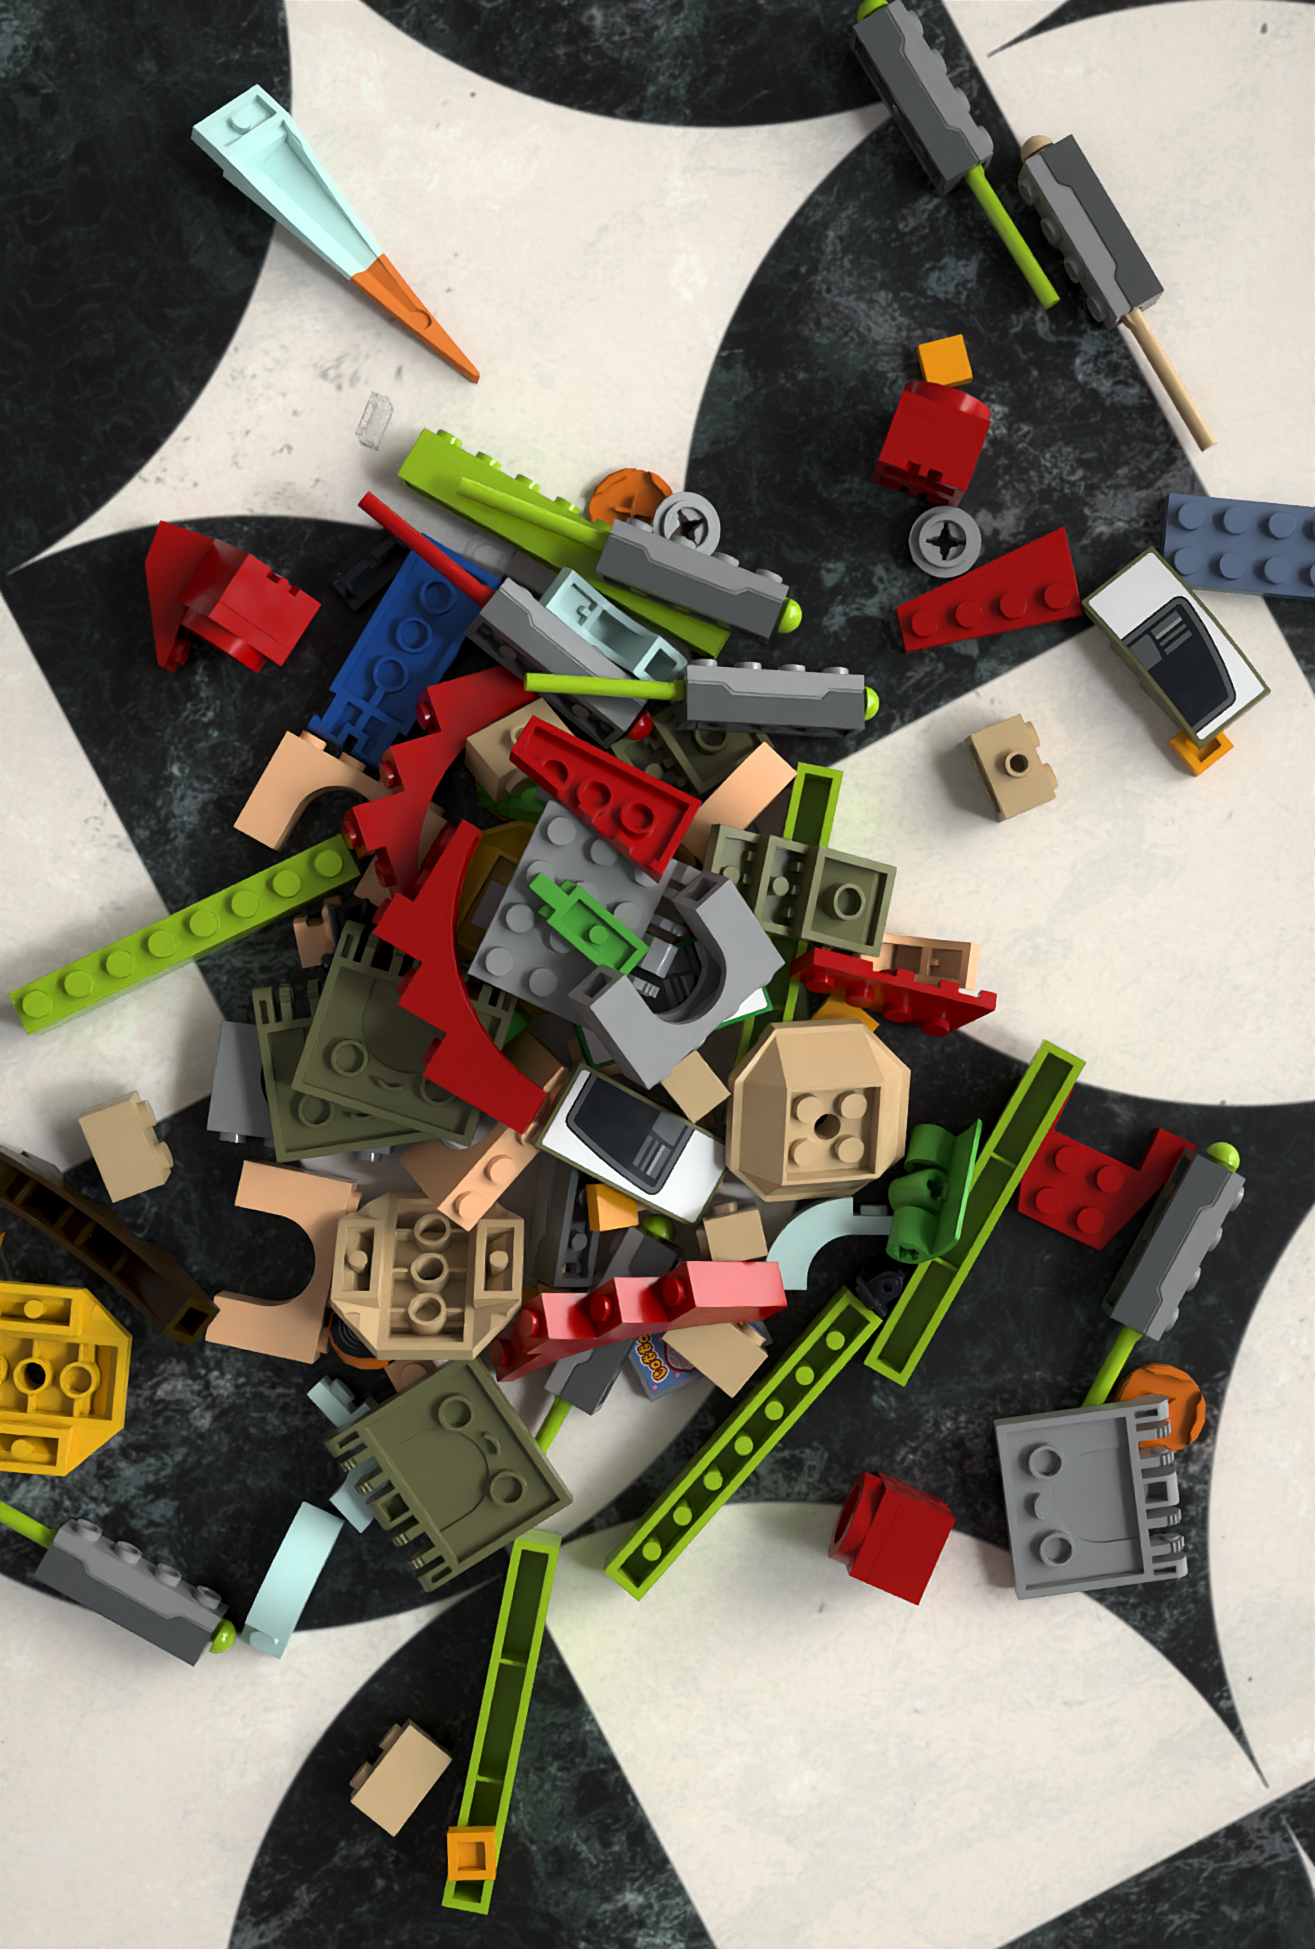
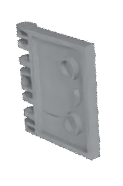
M549 799L467 973L592 1031L567 995L598 967L545 922L546 919L538 912L545 902L526 887L537 873L542 872L558 887L565 879H568L575 886L579 885L649 946L648 952L636 965L665 978L679 948L647 934L645 931L650 923L682 939L684 938L687 929L683 927L682 923L671 918L666 919L654 912L661 897L672 900L680 893L667 886L669 880L687 887L702 872L672 858L659 884H657L565 806ZM631 974L627 975V978L638 993L647 997H656L660 988Z
M1166 1395L1136 1396L1129 1401L993 1420L1014 1587L1018 1600L1180 1578L1188 1573L1186 1553L1181 1551L1183 1546H1185L1184 1536L1178 1533L1155 1534L1149 1537L1148 1529L1176 1525L1180 1523L1181 1510L1173 1506L1180 1501L1176 1469L1171 1466H1164L1173 1463V1449L1161 1446L1143 1448L1139 1451L1138 1448L1139 1441L1170 1436V1422L1164 1420L1170 1416Z

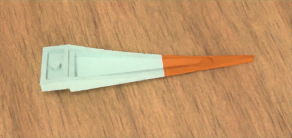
M258 84L193 126L191 139L224 170L223 177L469 380L476 384L478 383L480 378L479 371L431 315L383 253L341 194L290 114Z

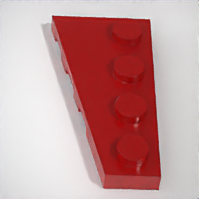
M1065 527L1055 530L898 606L895 609L904 654L1080 618L1083 615Z
M534 715L529 719L510 752V762L659 884L699 811L702 801Z
M817 947L794 959L790 965L789 978L805 984L808 990L816 993H829L845 999V1003L852 1007L874 1010L882 1013L884 1018L889 1021L911 1024L921 1028L924 1034L933 1037L946 1036L950 1032L996 1009L997 993L981 990L978 993V997L959 993L960 984L942 979L938 982V985L914 981L915 972L899 968L896 970L873 971L872 961Z

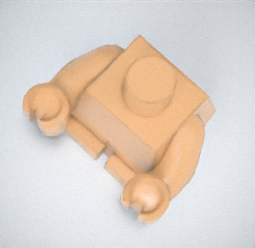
M333 894L324 898L321 918H309L308 913L295 915L293 926L302 968L321 965L320 959L322 955L333 952L335 943L327 907L331 903L342 905L340 894Z

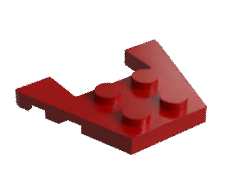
M1072 1087L1018 1183L1015 1210L1095 1249L1101 1250L1168 1180L1185 1146L1194 1151L1197 1146L1156 1127L1137 1169L1125 1165L1054 1130L1074 1088Z

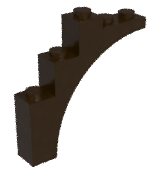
M0 1145V1205L45 1233L97 1272L129 1300L162 1335L193 1347L220 1312V1309L167 1250L137 1237L112 1208L80 1194L56 1165L24 1150L19 1154Z

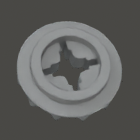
M678 492L667 496L661 504L654 508L656 512L650 524L653 527V534L669 539L672 533L675 532V529L680 526L679 517L683 523L698 521L699 524L693 526V529L688 533L690 541L696 544L695 550L707 555H711L714 552L720 539V521L716 510L707 499L693 492Z
M937 506L925 511L917 518L910 531L908 544L912 561L922 569L924 574H930L942 580L961 576L975 563L979 556L981 534L978 525L968 513L952 506ZM944 525H947L946 532H948L949 540L963 545L951 547L945 560H942L940 548L926 542L938 539L944 529Z

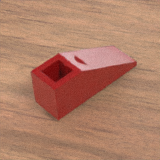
M160 520L145 560V569L158 665L174 674L177 665L185 663L191 648V640L187 639L190 631L179 624L180 619L188 608L176 599L214 540Z

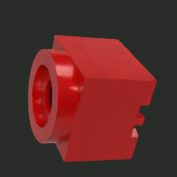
M911 381L906 383L870 482L894 491L901 490L903 484L908 487V496L917 498L919 493H927L926 500L929 503L937 506L957 508L967 491L991 423L989 421L991 411L978 399L945 385L927 381Z
M217 538L176 599L188 608L180 619L179 624L256 674H259L267 660L279 666L283 665L321 604L296 586H290L287 579L272 572L270 567L250 553Z
M863 1471L852 1485L841 1508L831 1536L828 1557L846 1565L849 1576L918 1606L956 1519L950 1512V1509L947 1508L944 1499L880 1471H877L876 1476Z

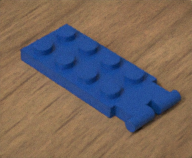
M421 533L482 585L490 587L495 592L497 591L502 582L500 579L426 534ZM411 550L329 690L336 694L335 698L323 717L317 713L312 717L307 729L340 749L344 748L351 735L354 736L358 741L351 752V756L379 772V763L382 762L381 755L396 743L400 734L410 737L418 723L415 712V704L418 703L417 697L426 687L442 683L468 639L463 633L482 608Z

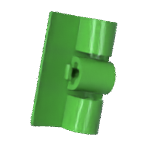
M979 1118L968 1130L956 1137L944 1128L932 1124H921L913 1127L904 1163V1168L909 1175L894 1179L888 1191L890 1205L894 1210L886 1245V1252L891 1258L903 1263L919 1264L945 1254L958 1243L983 1121Z

